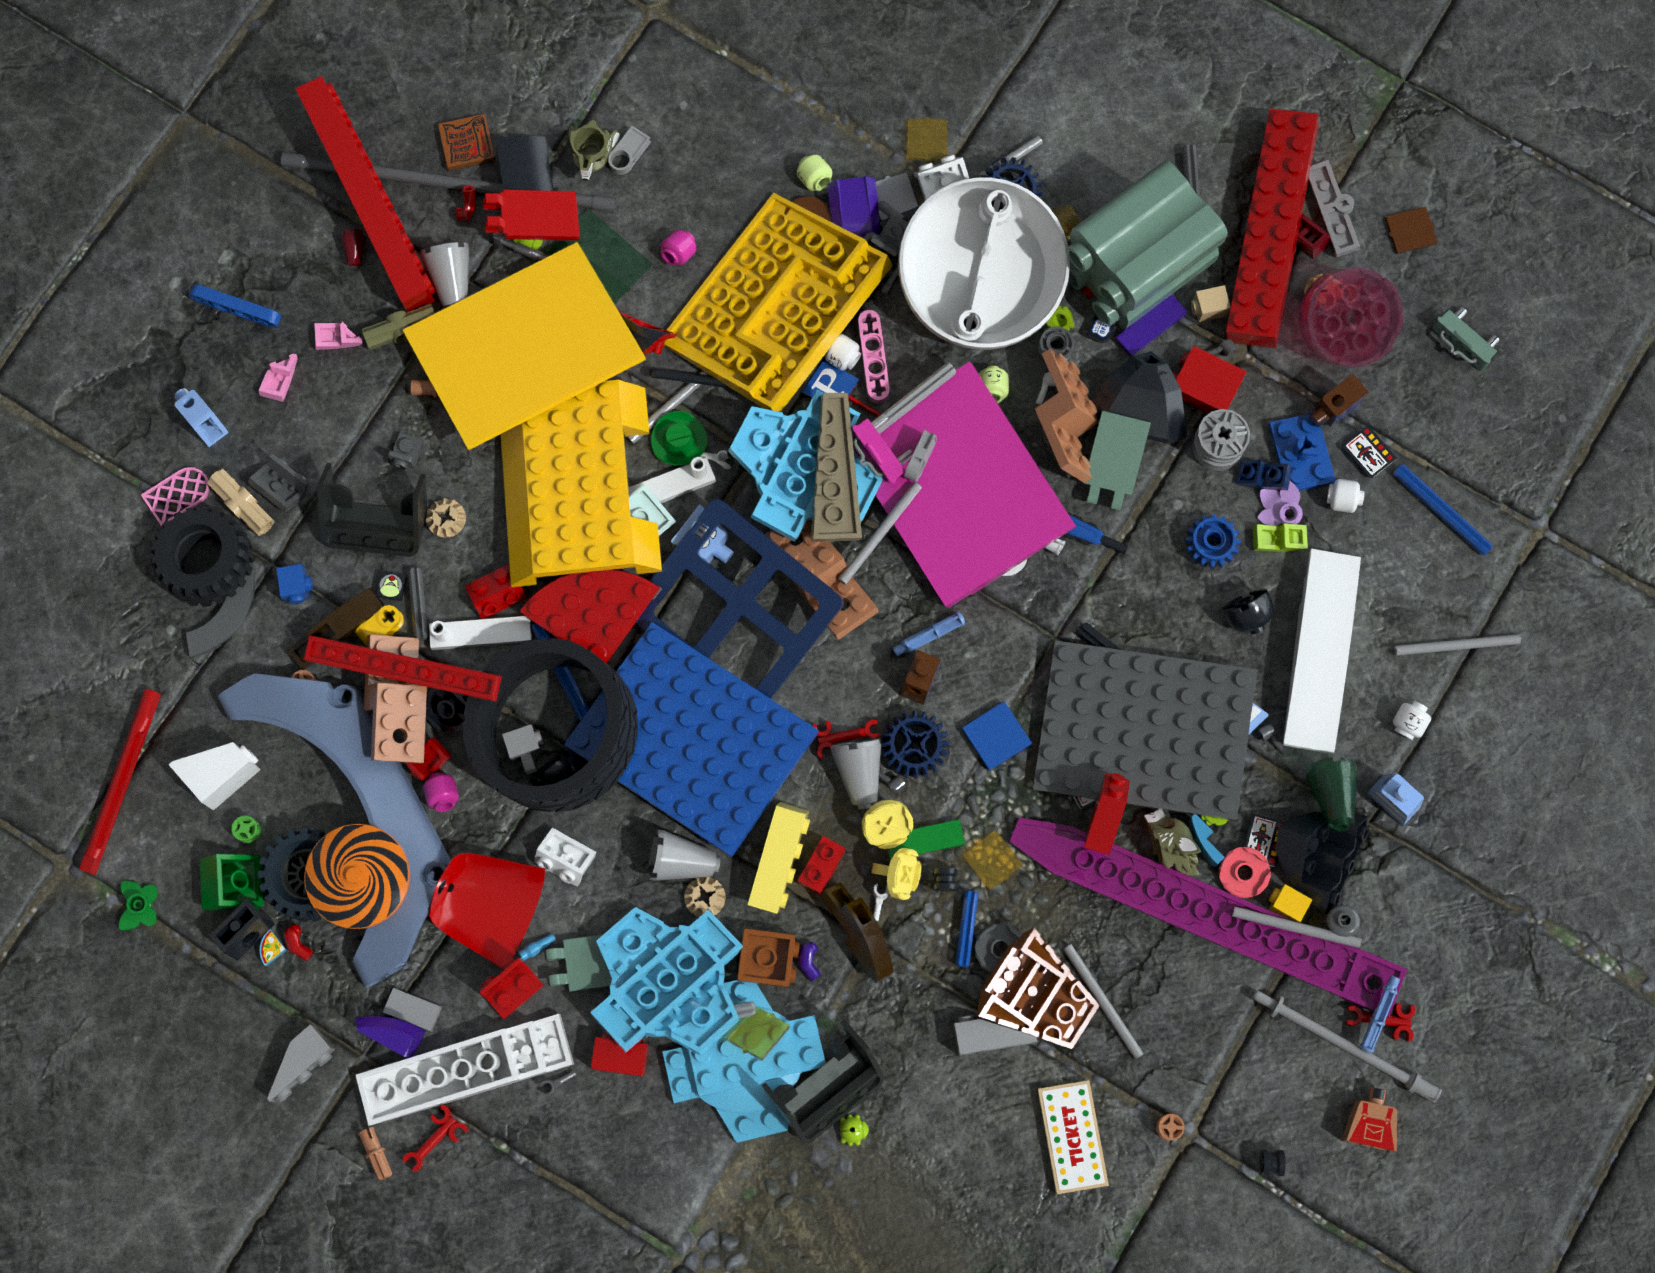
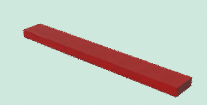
M310 635L303 659L305 661L491 701H497L502 676Z

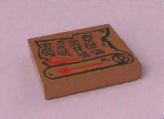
M485 114L438 124L448 171L496 161Z

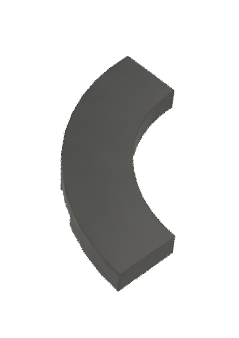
M253 570L250 576H245L244 579L247 582L244 587L239 586L235 590L237 594L232 598L229 595L226 596L219 612L208 623L198 629L186 632L189 657L195 658L212 652L222 646V643L233 634L235 635L246 620V615L254 599L255 572Z

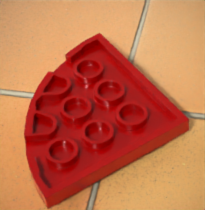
M612 569L573 573L561 577L539 590L527 601L520 612L556 638L570 640L584 646L607 664L660 590V587L638 575Z

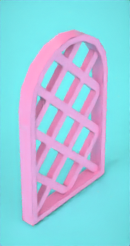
M184 468L147 490L141 496L163 528L162 524L165 522L167 514L174 515L181 510L182 505H187L188 507L186 508L196 507L207 498L210 491V486L207 484L209 480L199 469ZM190 471L198 472L197 479L189 478ZM186 472L185 477H180V476H179L180 474ZM176 479L184 481L182 489L174 488ZM169 481H171L170 487H168V486H163V485H165L166 483H168ZM188 481L196 483L194 491L186 490ZM199 484L206 485L205 493L198 492ZM161 489L169 490L167 498L159 497ZM155 490H157L155 496L149 495ZM173 491L181 492L179 500L171 499ZM185 493L193 494L191 503L183 501ZM197 495L202 496L199 500L195 502ZM146 498L154 499L153 507ZM158 500L166 502L164 510L156 509ZM170 502L178 504L176 512L168 511ZM186 508L183 509V510L180 511V512H181L182 514L185 513V512H186ZM156 512L163 513L162 521ZM174 516L169 518L168 521L170 522L172 519H174Z

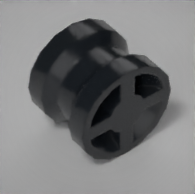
M933 869V876L935 877L933 890L957 891L956 876L958 875V869Z
M1261 1150V1175L1269 1176L1270 1174H1276L1277 1176H1284L1286 1167L1284 1150H1276L1275 1152Z

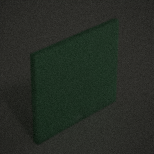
M588 209L578 219L579 239L558 240L546 254L550 256L578 242L615 305L653 264Z

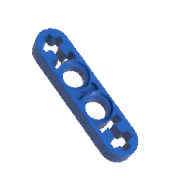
M193 284L188 295L192 300L200 304L271 328H277L282 317L278 312L198 284Z

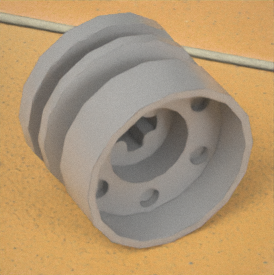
M1220 409L1212 411L1203 418L1193 437L1192 450L1194 457L1202 466L1209 470L1223 471L1230 469L1238 463L1249 444L1250 430L1248 424L1241 415L1232 410ZM1219 434H1220L1221 436H1225V435H1226V436H1227V439H1225L1224 437L1219 438L1218 435H1219Z

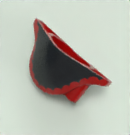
M619 311L643 354L653 352L661 354L665 341L677 336L676 333L653 326Z

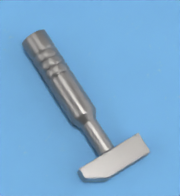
M495 233L493 236L494 244L498 248L502 249L503 245L512 248L515 252L537 261H541L549 256L521 243L504 239L502 233Z

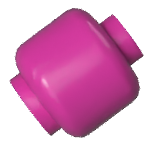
M679 229L673 230L660 245L662 258L672 266L684 265L696 252L693 235L688 231Z
M442 772L434 773L423 785L427 805L437 812L451 810L459 800L455 779L450 775Z

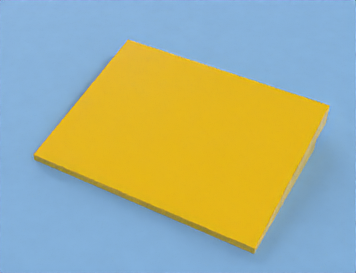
M773 193L667 330L676 333L677 336L666 340L664 346L763 409L781 412L893 265L888 255L869 246L865 239ZM787 207L790 208V210H789V212L787 213V215H785V214H784V213H785V209H786Z
M578 242L403 329L407 341L468 450L646 360L642 350Z

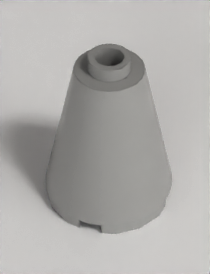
M458 242L430 247L431 252L426 254L425 249L420 251L422 261L443 308H447L468 297V243H464V247H459Z
M880 738L831 746L832 756L852 805H857L858 809L870 808L873 805L872 802H876L878 799L881 755Z
M656 830L658 837L654 836L649 857V865H654L653 872H648L649 880L660 881L712 877L714 872L719 871L720 857H716V851L667 831Z

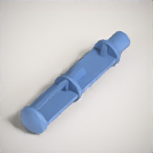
M956 612L907 639H903L901 644L892 649L897 657L905 652L911 653L913 650L965 624L964 617L961 613Z
M1390 975L1387 984L1382 987L1384 990L1373 1016L1370 1017L1371 1021L1362 1043L1359 1045L1367 1053L1375 1051L1374 1047L1382 1027L1385 1026L1384 1022L1394 997L1398 993L1397 986L1400 978Z

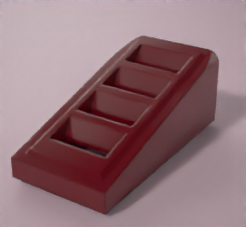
M1302 213L1299 229L1303 225L1305 228L1298 233L1296 244L1310 257L1315 259L1330 245V234ZM1311 232L1312 235L1306 239L1305 237Z

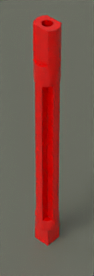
M144 689L79 870L93 875L97 873L161 696L156 691Z

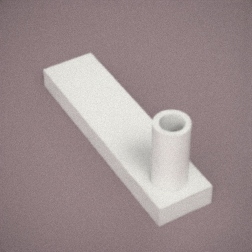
M696 457L688 465L641 482L628 489L629 495H631L641 485L645 484L658 501L663 503L715 483L716 479L707 457Z
M527 616L455 622L435 621L429 624L431 650L516 644L532 640L531 619Z

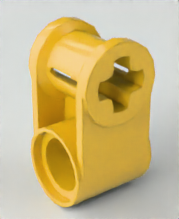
M384 606L370 619L363 622L356 629L355 634L367 646V635H394L404 625V616L394 606ZM389 614L395 619L392 623L387 618Z

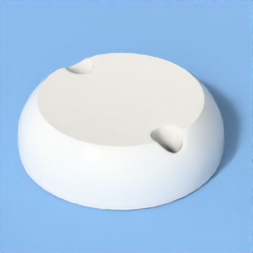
M996 178L965 179L952 183L930 196L911 218L904 232L899 250L898 271L901 287L912 312L929 331L953 345L968 349L992 350L1016 344L1037 332L1058 308L1064 296L1069 278L1070 259L1066 252L1068 243L1057 217L1038 196L1028 189ZM1001 201L1004 205V208L998 212ZM965 319H967L966 326L963 324ZM974 320L976 328L971 330L972 321Z

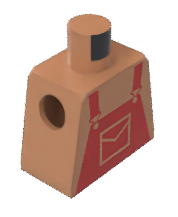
M1370 1087L1368 1102L1362 1100L1355 1101L1342 1136L1343 1142L1389 1152L1397 1151V1110L1394 1107L1384 1105L1386 1090Z

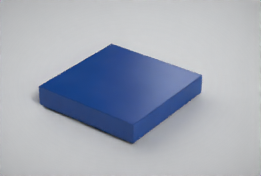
M1005 701L962 728V731L989 771L1032 745V742Z

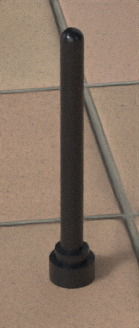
M656 368L649 371V375L652 378L730 388L709 375Z

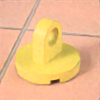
M882 800L874 803L864 814L862 820V831L867 841L881 849H890L901 845L907 840V836L913 829V818L908 808L901 802L894 800Z
M901 848L894 854L889 866L873 863L871 873L887 876L888 891L895 899H909L911 897L910 892H915L921 877V864L916 858L918 853L913 849Z

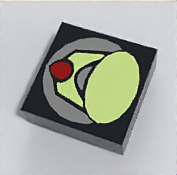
M380 572L376 596L382 599L402 601L407 577L400 574Z

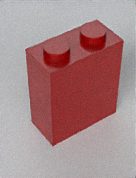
M1193 346L1190 353L1185 351L1179 365L1183 366L1180 373L1174 372L1173 375L1181 388L1183 402L1209 414L1220 409L1228 410L1247 371Z
M1105 773L1087 826L1084 848L1107 855L1110 854L1128 798L1130 780L1117 773Z

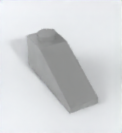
M973 1015L958 1018L959 1023L953 1024L958 1056L1037 1042L1036 1036L982 1019L974 1020Z

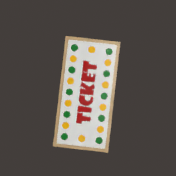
M1090 1081L1037 1089L1056 1194L1109 1186Z

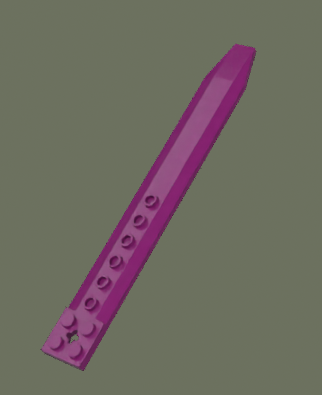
M1019 818L1009 841L1051 874L1334 994L1341 999L1372 1012L1375 1011L1384 991L1382 987L1387 984L1390 975L1400 978L1397 986V992L1399 993L1408 970L1356 947L1232 917L1235 906L1291 920L1176 870L1166 869L1162 864L1115 844L1112 845L1109 855L1084 848L1086 832L1072 826ZM1374 976L1377 978L1376 982L1380 986L1371 990L1366 981ZM1397 993V994L1395 995V997H1394V1000H1393V1002H1392V1005H1391V1007H1390V1010H1389L1388 1015H1387L1386 1018H1389V1017H1390V1014H1391L1392 1009H1393V1007H1394V1004H1395V1001H1396V999H1397L1398 993Z

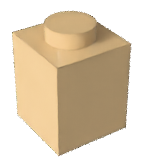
M1225 285L1196 291L1191 301V309L1193 315H1197L1199 322L1222 318L1228 315L1231 306Z

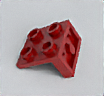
M512 958L501 967L503 972L496 978L491 976L481 984L483 989L479 991V994L489 1001L504 1020L544 987V984L520 958L517 960Z

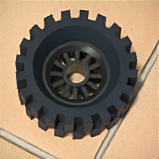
M301 827L298 832L291 829L286 831L288 836L282 837L279 835L274 839L277 843L273 847L268 845L265 849L268 855L266 858L261 857L259 862L263 866V870L258 871V878L262 880V884L259 887L261 892L266 894V897H264L266 901L273 905L274 909L278 912L303 922H307V920L320 921L322 916L312 906L305 889L303 874L306 862L304 858H309L315 845L326 833L316 828L310 830L307 827ZM298 861L301 863L300 867L296 865ZM293 867L297 869V872H291Z

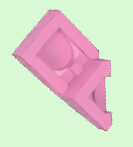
M343 322L341 324L314 323L315 350L354 347L363 343L362 338L357 337Z
M291 354L288 359L277 364L276 362L269 364L270 369L267 370L258 390L260 396L284 401L297 363V354Z

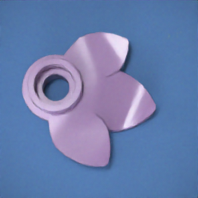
M1291 481L1288 490L1262 489L1260 491L1261 502L1265 507V510L1258 515V519L1262 523L1277 526L1284 523L1298 524L1301 521L1303 513L1298 505L1300 492ZM1289 509L1295 512V516L1291 519L1285 516L1286 511Z

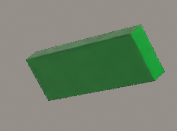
M960 819L912 829L904 843L895 848L887 849L890 861L901 848L913 849L918 855L964 846L965 841Z

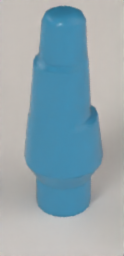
M550 934L536 942L527 944L523 950L518 952L521 959L525 961L528 958L535 957L544 948L549 946L555 940L553 934Z

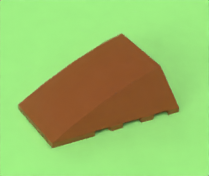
M1032 927L1009 945L982 987L977 1016L1073 1049L1100 1005L1080 981L1071 974L1070 969L1061 962L1049 944L1045 943L1038 931Z

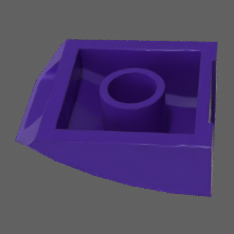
M864 176L842 180L836 179L827 184L832 223L863 239L868 233L873 232L877 235L881 233L875 178Z
M374 1016L356 1018L358 1032L408 1058L415 1055L426 1030L398 1019Z

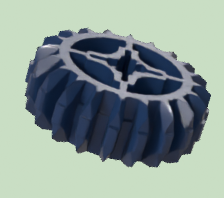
M1012 157L1009 163L1006 158H1002L1001 165L994 161L992 163L993 169L990 167L985 169L988 176H980V178L1002 179L1020 186L1025 180L1029 191L1036 196L1043 195L1042 191L1036 190V187L1042 186V182L1035 183L1034 180L1039 176V173L1036 172L1031 175L1030 171L1033 169V166L1029 165L1024 168L1025 160L1023 159L1019 161L1018 165L1015 157ZM1012 171L1019 175L1011 181L1005 177L1002 178L999 173ZM1000 201V206H999L998 212H999L1001 209H1003V207H1001V206L1003 205V203H1002L1001 201Z
M916 710L912 711V718H909L908 714L903 712V721L895 716L893 721L896 726L889 723L886 726L891 733L883 732L882 738L888 741L882 742L881 748L889 749L883 752V758L892 757L887 762V765L890 767L896 763L897 766L894 770L896 774L902 768L905 769V778L909 776V771L914 772V779H918V771H922L923 776L926 778L928 777L927 768L936 773L937 767L934 763L943 766L944 761L939 756H948L949 752L942 748L949 747L950 742L941 740L948 736V732L943 731L939 733L943 728V724L938 723L934 726L936 717L932 716L929 721L926 720L927 712H923L921 718L917 717ZM920 726L928 731L916 734L907 727ZM901 732L906 745L897 753L894 740L897 734ZM931 737H934L936 751L930 758L925 744ZM911 740H915V742L916 740L921 741L918 750L915 748L908 749L911 745ZM914 755L920 761L922 760L923 763L913 764L904 761L903 758Z

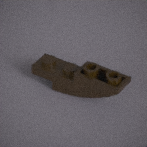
M368 588L303 634L304 637L287 651L300 668L306 670L314 664V662L303 660L309 635L341 642L343 639H347L354 634L363 622L370 619L384 605L371 588Z
M841 882L825 889L819 896L850 936L845 943L874 983L890 976L894 971L886 941L876 919L862 897L854 900Z

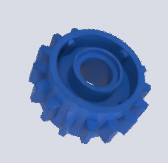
M1213 514L1211 518L1203 515L1201 522L1195 520L1192 524L1194 528H1189L1187 531L1190 537H1186L1185 543L1190 544L1186 551L1187 553H1192V561L1198 560L1200 562V567L1209 565V568L1213 569L1215 565H1218L1220 568H1223L1225 561L1231 563L1233 560L1232 555L1236 556L1239 552L1235 548L1241 543V540L1236 539L1239 530L1234 531V523L1226 522L1225 516L1220 519L1216 517V514ZM1207 538H1216L1219 545L1211 546L1207 542Z

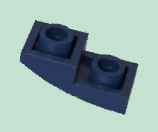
M1240 460L1236 484L1259 489L1288 490L1293 467L1289 464H1266L1262 460Z

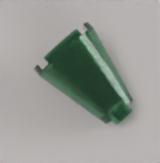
M1333 757L1318 760L1308 767V773L1306 772L1307 782L1328 826L1339 832L1346 831L1354 824L1357 765L1352 759L1341 757V761H1333Z

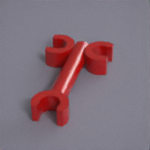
M870 720L866 723L865 727L830 734L831 723L826 721L827 729L824 732L819 731L817 734L819 743L817 754L819 759H823L822 751L825 748L831 750V746L834 745L832 743L862 737L869 739L880 738V733L872 734L869 731L870 727L878 725V721Z
M1397 1003L1394 1006L1396 1016L1386 1018L1384 1022L1386 1026L1396 1027L1392 1032L1393 1040H1398L1399 1032L1404 1031L1407 1034L1406 1042H1412L1414 1034L1411 1030V1018L1416 1012L1415 1005H1409L1408 1013L1403 1014L1401 1003ZM1357 1006L1347 1007L1346 1011H1353L1356 1014V1019L1354 1021L1347 1020L1345 1024L1355 1026L1360 1022L1370 1023V1017L1373 1016V1013L1362 1012Z
M442 1104L440 1106L445 1112L443 1119H438L433 1114L430 1116L434 1123L442 1125L416 1152H409L402 1159L404 1163L411 1157L417 1160L416 1166L412 1169L413 1172H417L422 1168L423 1158L448 1132L450 1139L458 1143L460 1140L455 1136V1130L460 1127L465 1132L469 1131L466 1124L458 1123L451 1115L450 1108Z

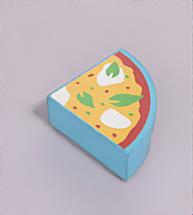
M271 929L263 936L260 943V957L265 966H268L287 951Z

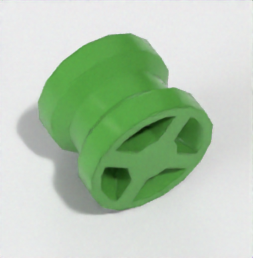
M241 816L233 822L232 833L241 842L251 844L259 839L261 826L252 817Z

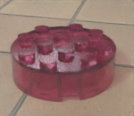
M1339 268L1323 274L1308 288L1299 310L1300 332L1307 347L1322 361L1337 366L1362 367L1380 360L1393 348L1392 345L1398 334L1401 333L1403 325V306L1396 288L1387 278L1367 268ZM1351 312L1354 313V320L1352 323L1348 321L1349 314Z

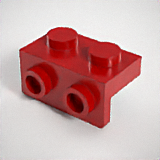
M510 563L465 585L481 619H486L526 599L521 586L511 587Z

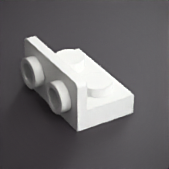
M952 154L941 158L942 163L933 166L932 162L918 167L919 171L913 174L918 179L925 201L940 189L952 183L969 179L963 157L955 158V155Z
M551 828L536 851L534 863L541 868H545V871H550L559 876L564 882L579 886L583 874L596 856V851Z

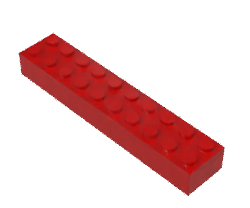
M321 76L295 88L405 309L409 312L434 303L435 300L432 294L436 293L427 274H421L425 272V269L399 217L393 209L394 207L332 83L326 84Z
M1271 108L1269 110L1226 329L1227 339L1232 340L1234 343L1277 348L1319 128L1318 113Z

